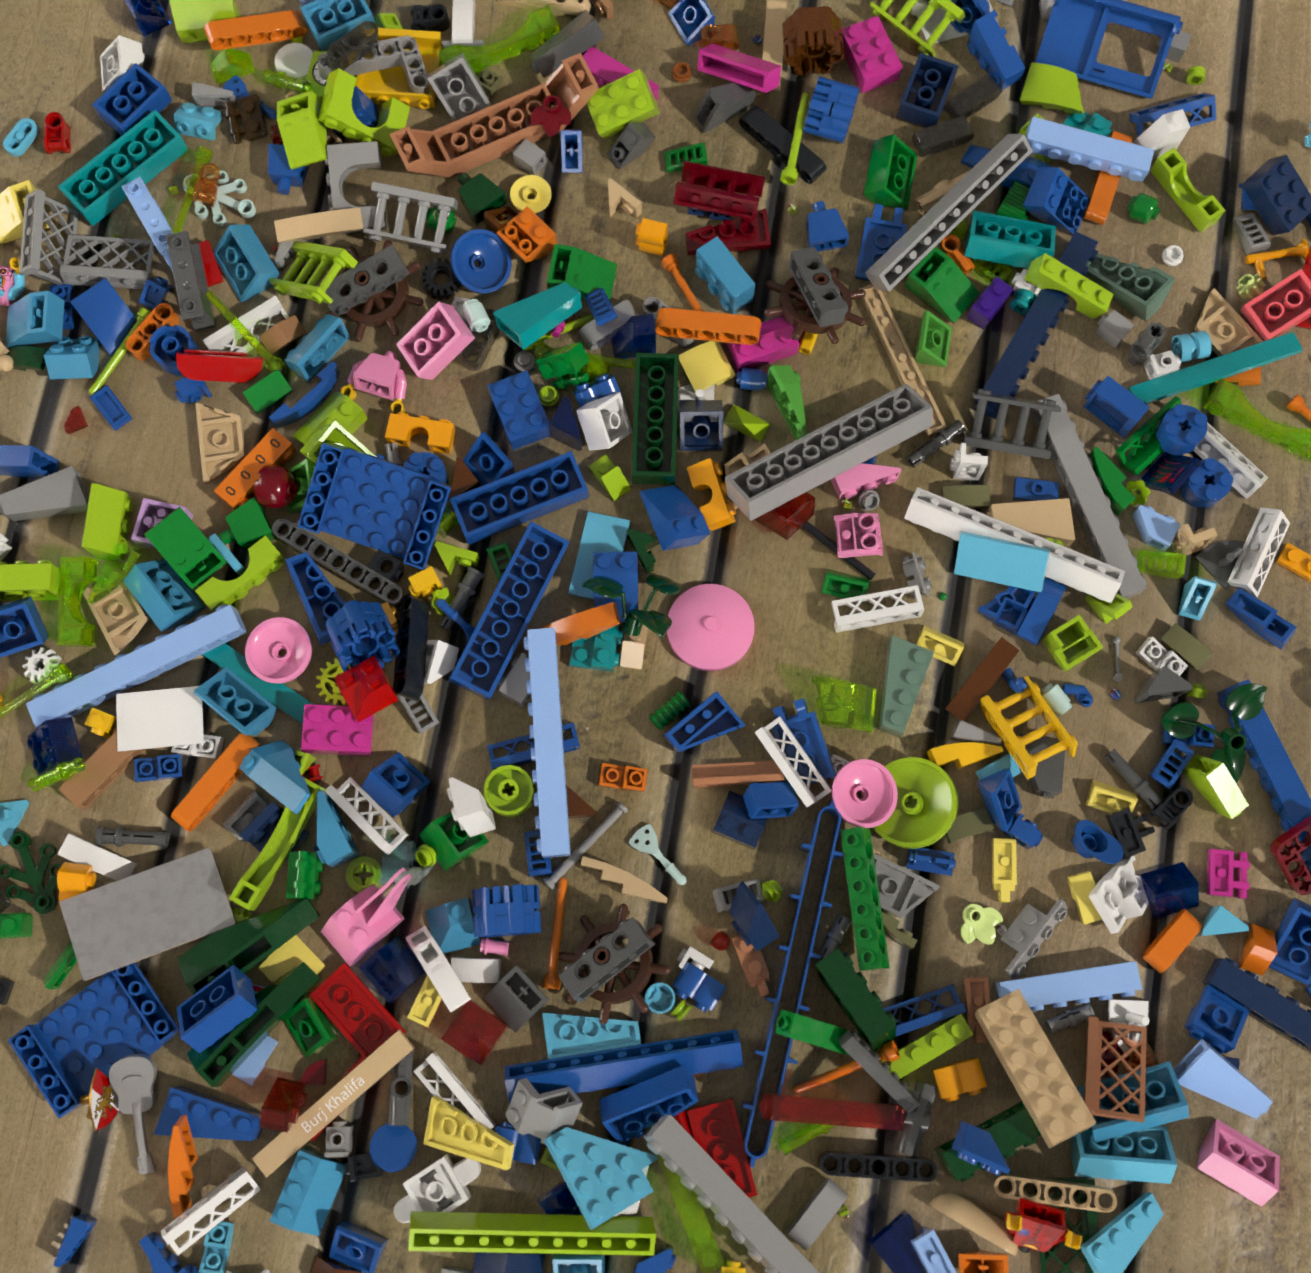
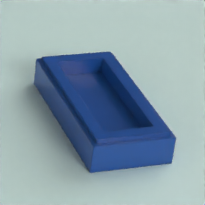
M108 385L90 396V399L115 431L133 419Z

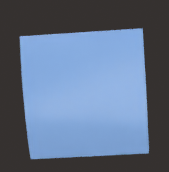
M267 1036L232 1075L253 1086L263 1071L266 1061L277 1046L278 1041Z

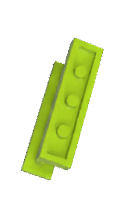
M883 0L880 6L873 2L870 4L873 11L871 14L874 17L879 16L880 21L882 19L887 21L919 46L918 50L921 53L930 54L932 57L936 56L935 49L932 46L951 21L954 22L956 20L961 23L965 18L964 11L950 0H930L928 2L929 6L909 30L901 22L918 0H908L895 18L885 12L894 0ZM941 8L945 11V17L927 41L924 42L917 34L933 12Z
M295 241L291 246L297 252V258L282 280L270 278L269 282L275 286L274 290L282 296L291 295L314 300L317 303L325 302L331 304L333 300L325 292L341 268L354 269L358 262L344 248ZM307 262L296 280L292 282L303 263ZM319 264L307 284H304L315 265ZM328 266H330V270L328 271L320 285L317 287V283L325 273Z

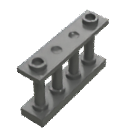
M187 231L165 235L182 320L191 319L195 331L216 327L200 245L198 243L190 245Z
M979 389L978 392L972 391V397L979 400L972 431H969V434L963 433L962 443H966V446L1050 459L1051 450L1049 447H1046L1045 439L1052 411L1061 412V407L1056 404V401L1043 399V402L995 395L991 394L992 391L987 389ZM987 401L999 402L1000 406L994 433L990 437L982 436L980 432ZM1009 404L1022 406L1015 438H1012V441L1003 440L1004 437L1002 436ZM1030 408L1042 409L1043 413L1037 439L1033 444L1025 443L1023 438Z

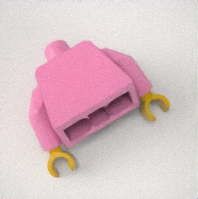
M386 351L384 356L371 353L366 359L355 363L347 380L349 383L342 387L341 393L346 395L348 391H351L349 398L352 400L356 398V391L354 389L389 400H393L395 397L396 401L391 405L392 412H395L396 406H401L400 412L404 413L405 407L402 404V399H405L407 382L404 371L400 369V362L396 360L397 355L392 351Z

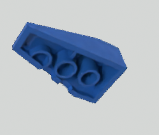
M970 145L960 163L972 169L992 149ZM1028 156L1000 184L1011 189L1014 182L1018 181L1030 188L1037 168H1048L1051 166Z

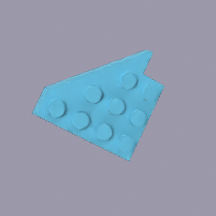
M568 1127L544 1140L591 1230L654 1192L642 1169L658 1160L656 1155Z

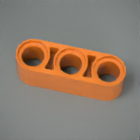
M159 304L129 336L126 341L127 349L137 360H147L151 356L149 349L152 334L150 332L162 326L178 325L179 316L169 304Z
M1185 908L1180 910L1144 951L1142 958L1158 973H1163L1199 933L1203 924Z

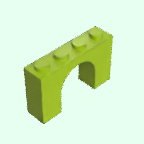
M340 68L328 74L317 120L324 123L330 129L342 132L345 137L353 138L361 143L377 141L380 145L382 156L391 157L398 153L390 133L406 127L410 106L392 97L382 104L376 128L368 127L358 120L352 108V96L357 78Z

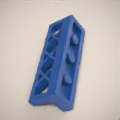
M1204 92L1129 113L1130 122L1136 123L1137 138L1143 133V123L1151 122L1153 124L1154 120L1159 119L1163 114L1181 109L1192 114L1188 120L1190 127L1216 120L1215 95ZM1209 105V116L1202 118L1198 115L1203 107Z
M574 722L562 725V731L571 729L573 738L563 741L564 753L581 749ZM530 734L487 745L492 770L500 766H519L534 762L531 759V748L535 747V743L529 741L531 740ZM520 742H526L531 745L527 751L519 753L514 751ZM503 747L509 751L507 756L495 759L494 749Z
M953 984L883 1008L885 1012L888 1010L893 1011V1017H895L897 1010L901 1007L911 1011L907 1021L902 1022L895 1018L898 1023L896 1024V1036L966 1012L964 1003L959 1001ZM950 991L954 1004L944 1006L938 1003L941 993ZM937 995L935 1000L930 999V997ZM924 999L933 1003L930 1012L926 1014L916 1010L919 1002ZM915 1003L914 1006H913V1008L907 1006V1005H910V1004ZM936 1005L941 1007V1009L934 1011ZM914 1013L920 1015L918 1017L913 1018Z

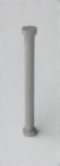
M617 802V807L548 879L546 877L543 879L552 890L556 887L554 884L623 813L626 814L628 812V809L621 802Z

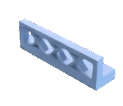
M926 1226L920 1229L921 1235L911 1240L927 1273H956L935 1231Z

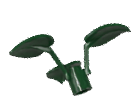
M657 574L649 575L646 583L654 588L643 609H631L627 613L625 592L622 591L623 585L608 577H594L582 585V587L589 588L593 592L607 598H618L621 596L622 618L626 619L623 631L631 636L640 635L642 625L644 624L661 638L664 637L667 630L671 627L672 620L661 612L654 610L648 612L647 609L658 590L666 595H675L682 589L681 584L674 582L668 577Z
M1249 683L1240 685L1230 692L1226 700V706L1233 711L1231 717L1235 728H1226L1219 733L1200 722H1196L1199 718V711L1195 705L1188 702H1181L1171 707L1161 718L1162 726L1170 735L1181 739L1191 737L1195 731V726L1218 736L1224 743V748L1216 749L1210 759L1224 763L1233 780L1237 783L1245 766L1246 751L1244 747L1247 742L1246 737L1240 733L1242 728L1239 727L1237 717L1242 720L1255 718L1263 708L1267 687L1261 684Z

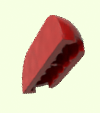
M185 349L184 353L176 352V364L179 371L185 377L197 381L248 382L260 373L263 358L259 356L246 357L247 353Z

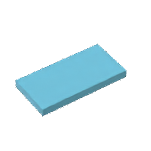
M588 511L568 595L594 601V592L589 588L582 587L584 582L593 578V553L623 552L630 520Z
M962 531L954 574L1042 592L1050 549Z

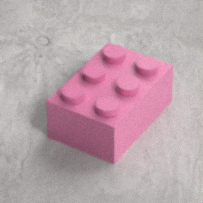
M438 302L396 346L417 377L433 380L475 337L452 305Z

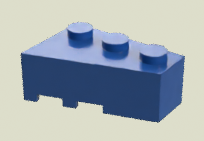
M716 691L664 733L663 737L676 752H681L746 725Z

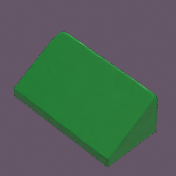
M277 369L246 389L243 395L256 413L259 414L293 390Z
M827 569L821 593L843 599L866 595L869 579Z
M71 941L43 980L45 988L58 989L77 963Z

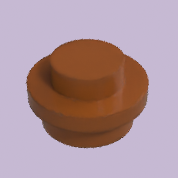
M678 62L672 69V77L677 82H687L692 76V69L685 62Z

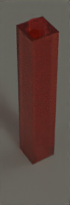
M764 1093L760 1104L762 1118L774 1121L902 1131L904 1108L901 1105L892 1103Z

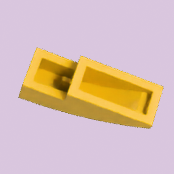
M966 742L932 748L927 754L930 761L938 766L955 762L958 770L999 755L1003 752V748L985 743Z

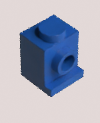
M184 377L174 383L178 389L175 394L181 403L186 402L189 405L190 403L200 401L205 395L209 398L212 396L204 381L191 380Z
M1019 813L1004 835L1010 839H1016V842L1026 849L1033 846L1037 847L1043 838L1042 832L1036 829L1038 826L1028 819L1022 820L1024 815Z

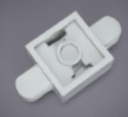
M446 1154L403 1183L408 1195L396 1203L394 1207L395 1218L401 1223L410 1222L411 1211L451 1212L468 1201L472 1195L466 1185L480 1175V1162L464 1158L454 1165L449 1154Z

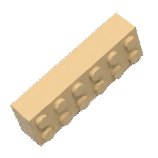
M1019 989L976 1011L975 1017L1048 1148L1079 1134L1096 1123Z

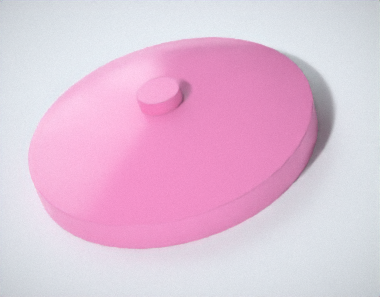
M703 584L688 589L675 600L668 614V617L672 620L671 627L667 630L669 644L677 657L692 668L702 671L726 669L741 660L751 646L755 628L752 611L742 596L723 585Z

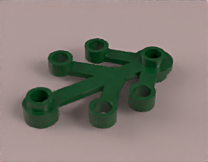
M15 832L10 838V844L14 849L18 850L27 873L16 870L9 864L0 865V877L13 878L33 886L35 894L23 891L19 885H10L6 888V896L11 899L19 898L31 902L36 912L48 914L57 905V898L54 895L57 887V875L54 874V869L56 867L60 869L62 865L53 864L50 866L48 872L51 877L46 888L42 880L52 857L57 852V848L49 843L42 845L40 848L42 856L36 868L29 851V846L32 842L31 836L26 832ZM20 836L22 841L20 844H17L16 839ZM51 847V853L47 855L45 852L46 848ZM5 867H8L9 872L8 874L4 875L3 869ZM13 888H16L17 893L12 896L11 891ZM43 898H46L47 904L45 906L41 905V900Z

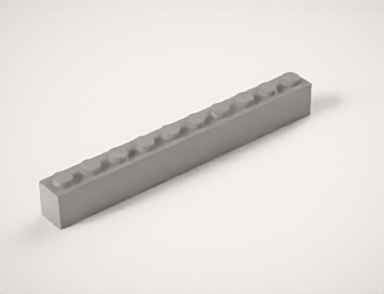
M1007 134L865 272L875 289L889 292L1033 152L1024 134Z
M1059 394L1045 398L1056 401V404L1061 407V412L1052 411L1045 439L1046 447H1049L1051 450L1050 456L1096 559L1125 571L1117 594L1127 599L1139 595L1147 589L1146 579L1143 574H1140L1137 567V559L1128 548V539L1119 528L1118 517L1113 515L1110 508V500L1107 495H1104L1101 480L1094 473L1093 462L1085 453L1084 442L1075 431V422L1073 419H1070L1067 413V405L1064 400H1061ZM1031 408L1030 411L1039 429L1043 410Z
M671 1114L661 1116L644 1136V1139L648 1142V1148L656 1155L660 1154L665 1160V1166L670 1171L676 1172L682 1178L681 1183L699 1196L697 1198L698 1201L715 1213L714 1218L721 1225L727 1226L732 1231L731 1236L738 1243L744 1244L749 1249L748 1254L757 1262H761L766 1267V1273H819Z

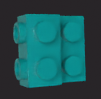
M1085 111L1084 114H1070L1062 124L1107 137L1113 131L1110 129L1113 123L1096 112L1093 116Z
M616 625L588 639L581 638L572 643L570 667L614 672V666H619L620 653H616L617 644H622L623 632L619 631V626Z

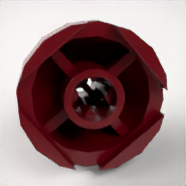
M272 464L264 466L258 474L261 476L259 481H255L254 485L257 501L260 504H264L265 507L273 509L288 506L297 494L298 488L295 475L288 468Z

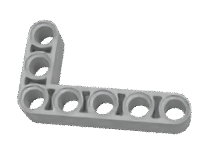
M401 36L324 52L318 57L319 75L324 80H327L328 74L337 68L354 76L401 66L410 93H429L428 75L417 43L411 36Z

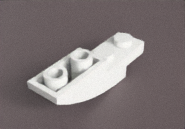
M426 926L405 938L450 1013L471 1000Z

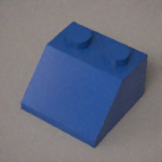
M398 752L371 770L361 788L394 818L408 808L431 781Z

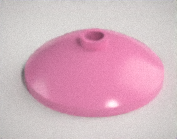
M284 617L271 618L256 626L249 635L245 647L246 662L253 674L261 680L273 684L290 682L300 676L307 668L312 656V643L305 628L296 621ZM286 650V655L281 657V651Z
M868 759L852 761L843 766L834 779L832 799L835 808L847 823L855 827L873 828L883 824L893 814L897 804L898 792L895 780L891 773L876 761ZM857 791L861 793L860 799L856 796Z

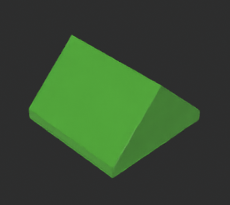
M928 310L924 311L919 323L914 359L916 363L946 367L952 327Z

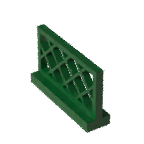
M1088 1177L1047 1178L1095 1185L1094 1178ZM1035 1185V1194H1036V1193L1038 1192V1190H1037V1187H1036V1185ZM1054 1186L1057 1189L1055 1194L1052 1196V1198L1054 1199L1060 1193L1062 1194L1061 1189L1057 1186ZM1079 1190L1075 1200L1078 1201L1080 1199V1202H1084L1088 1196L1085 1191ZM1066 1207V1209L1064 1210L1065 1214H1066L1071 1208ZM1078 1209L1081 1212L1079 1222L1074 1226L1066 1217L1065 1222L1072 1227L1071 1231L1073 1233L1076 1231L1082 1236L1084 1244L1098 1232L1097 1211ZM1081 1224H1082V1233L1078 1230V1228H1079V1226H1080ZM1065 1241L1060 1242L1052 1251L1049 1249L1047 1252L1050 1254L1046 1258L1045 1252L1039 1251L1041 1273H1046V1263L1052 1256L1063 1266L1057 1273H1063L1065 1270L1073 1273L1068 1266L1076 1257L1085 1264V1273H1093L1085 1256L1082 1258L1079 1255L1082 1252L1081 1248L1075 1251L1073 1248L1068 1247L1074 1255L1065 1264L1055 1255L1060 1247L1065 1244Z

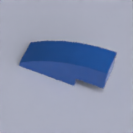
M1238 588L1225 604L1242 622L1280 650L1283 649L1295 634V625L1278 616L1276 609L1241 588Z

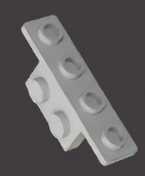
M1061 898L1058 899L1047 915L1027 903L1001 937L1002 943L1017 952V955L1005 969L1011 979L1014 980L1017 976L1022 975L1026 969L1027 962L1038 954L1043 941L1051 937L1058 921L1061 922L1066 917L1068 907Z

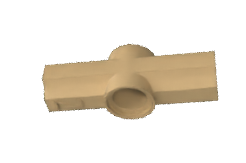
M968 172L950 181L948 179L942 180L935 185L933 190L915 198L914 203L918 213L924 216Z

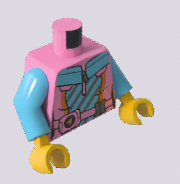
M17 257L10 259V267L0 266V306L9 307L25 291V275L19 273L20 260L18 265Z

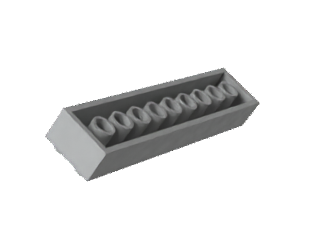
M905 384L725 477L727 496L752 521L931 427L933 407L908 384Z

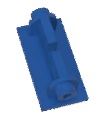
M926 848L908 849L906 869L952 876V869L955 868L956 864L954 853Z

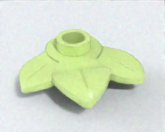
M975 903L967 905L962 912L964 923L960 929L961 937L966 944H970L977 938L984 944L992 945L996 938L994 926L1003 922L1001 914L992 907L983 908ZM974 912H977L976 919H972Z

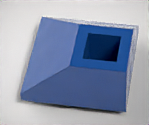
M962 1121L952 1149L958 1152L957 1157L973 1165H976L977 1161L981 1162V1168L998 1176L1001 1171L1009 1174L1010 1169L991 1134Z

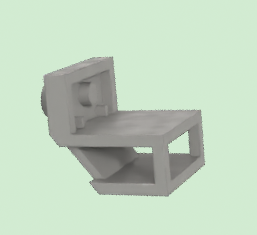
M524 1078L518 1081L505 1116L518 1133L534 1135L541 1139L540 1143L546 1145L544 1142L546 1138L565 1127L573 1128L583 1102L570 1086L539 1094L529 1080ZM569 1097L573 1102L567 1103Z

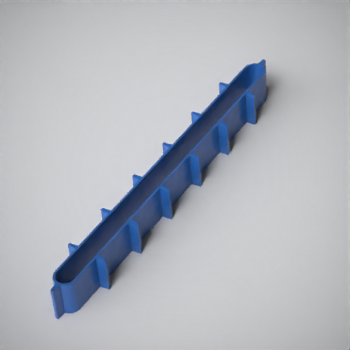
M833 799L829 801L827 807H824L816 815L809 844L803 843L799 846V850L807 852L798 895L791 894L788 896V899L795 901L796 905L787 945L776 947L777 950L783 951L785 954L775 998L765 997L766 1001L773 1003L764 1047L763 1050L753 1049L754 1053L761 1055L751 1103L741 1102L744 1108L749 1109L743 1136V1146L749 1155L750 1168H754L756 1159L762 1158L767 1154L775 1118L786 1117L784 1112L777 1109L787 1063H798L797 1060L789 1058L793 1041L789 1037H787L763 1147L757 1152L748 1150L747 1143L820 817L822 813H830L834 817L835 824L793 1013L799 1014V1010L809 1011L808 1007L801 1005L810 959L821 958L820 955L812 953L821 910L822 908L829 909L832 907V904L824 901L832 860L843 857V853L835 851L841 824V814L835 808Z

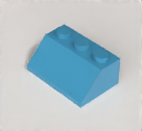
M315 0L300 7L320 51H330L359 38L360 26L376 27L373 15L365 0Z
M229 225L213 250L218 265L241 302H245L269 289L273 285L269 282V279H277L280 274L250 225Z
M327 314L324 318L319 319L315 324V328L310 333L304 335L301 343L287 354L285 362L288 367L307 383L317 375L349 340L350 336L343 320Z
M165 559L135 564L123 580L160 631L177 628L206 608L195 592Z
M228 667L222 669L193 692L244 735H258L273 722L276 707Z
M307 1147L300 1149L270 1218V1222L292 1231L319 1236L346 1173L345 1163L331 1157L324 1158V1154Z

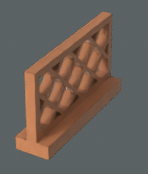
M1089 1016L1086 1028L1083 1100L1092 1116L1144 1123L1147 1027L1098 1021L1099 1017ZM1102 1028L1113 1030L1118 1037L1109 1043L1102 1036ZM1130 1032L1141 1034V1041L1135 1046L1125 1037ZM1119 1040H1122L1130 1049L1122 1056L1112 1047ZM1108 1049L1117 1058L1109 1066L1101 1058V1054ZM1132 1053L1140 1060V1065L1134 1069L1124 1060ZM1120 1062L1129 1071L1121 1079L1112 1071V1068ZM1107 1072L1116 1081L1108 1089L1100 1081V1077ZM1131 1076L1140 1083L1139 1088L1133 1093L1123 1083ZM1119 1085L1129 1095L1120 1103L1110 1093ZM1106 1095L1116 1105L1111 1110L1099 1109V1101ZM1132 1099L1139 1107V1115L1128 1113L1123 1105Z

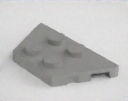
M874 854L881 909L888 910L897 917L902 918L939 889V885Z

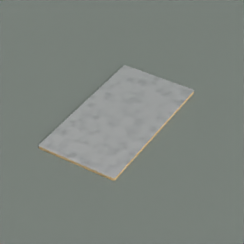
M210 848L60 901L61 910L84 981L236 924Z

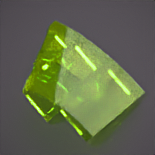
M134 545L125 565L107 558L87 602L94 604L111 593L132 570L141 554L142 548Z
M812 676V683L816 684L819 696L816 698L820 709L822 725L836 729L851 728L865 733L873 732L876 688L844 680Z

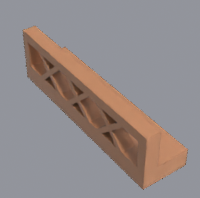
M775 761L691 766L693 789L749 786L754 782H784V774Z

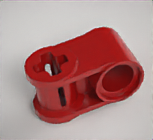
M50 112L45 117L44 148L47 154H53V152L69 154L71 152V129L58 112Z

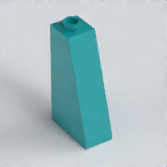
M564 282L496 310L493 313L496 325L524 350L582 308L581 293L576 287H571L567 282Z

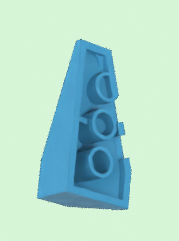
M283 740L253 748L244 757L239 768L288 809L298 814L309 798L310 792L305 778L300 774L299 769L301 766L295 760V750Z

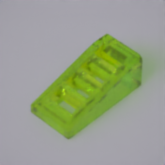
M969 258L975 265L973 270L989 284L995 279L997 272L1000 273L998 278L1005 282L1013 271L1006 264L993 263L991 261H987L989 264L984 268L982 265L986 260L976 263V259ZM991 267L994 268L992 272L988 271Z
M1138 551L1137 567L1140 573L1180 579L1185 574L1186 555ZM1146 557L1149 558V565H1148V567H1145V558H1146ZM1155 559H1158L1157 568H1154ZM1164 560L1168 561L1167 569H1164ZM1174 562H1176L1175 570H1173Z

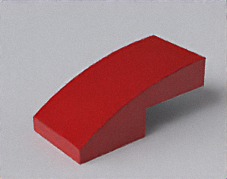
M209 240L198 243L201 248L208 287L224 282Z

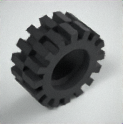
M437 258V263L431 260V266L426 264V270H422L423 276H421L426 293L428 295L431 294V297L434 299L437 296L438 300H442V297L448 300V295L454 297V291L458 293L461 284L453 274L451 262L449 263L448 259H444V262H442L441 258ZM438 274H447L449 276V281L444 285H436L433 282L434 277Z

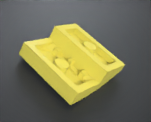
M708 341L679 355V361L695 392L698 389L704 391L715 384L719 386L736 376L720 342Z
M295 935L275 950L258 969L273 983L302 962H305L316 974H319L325 968V965Z

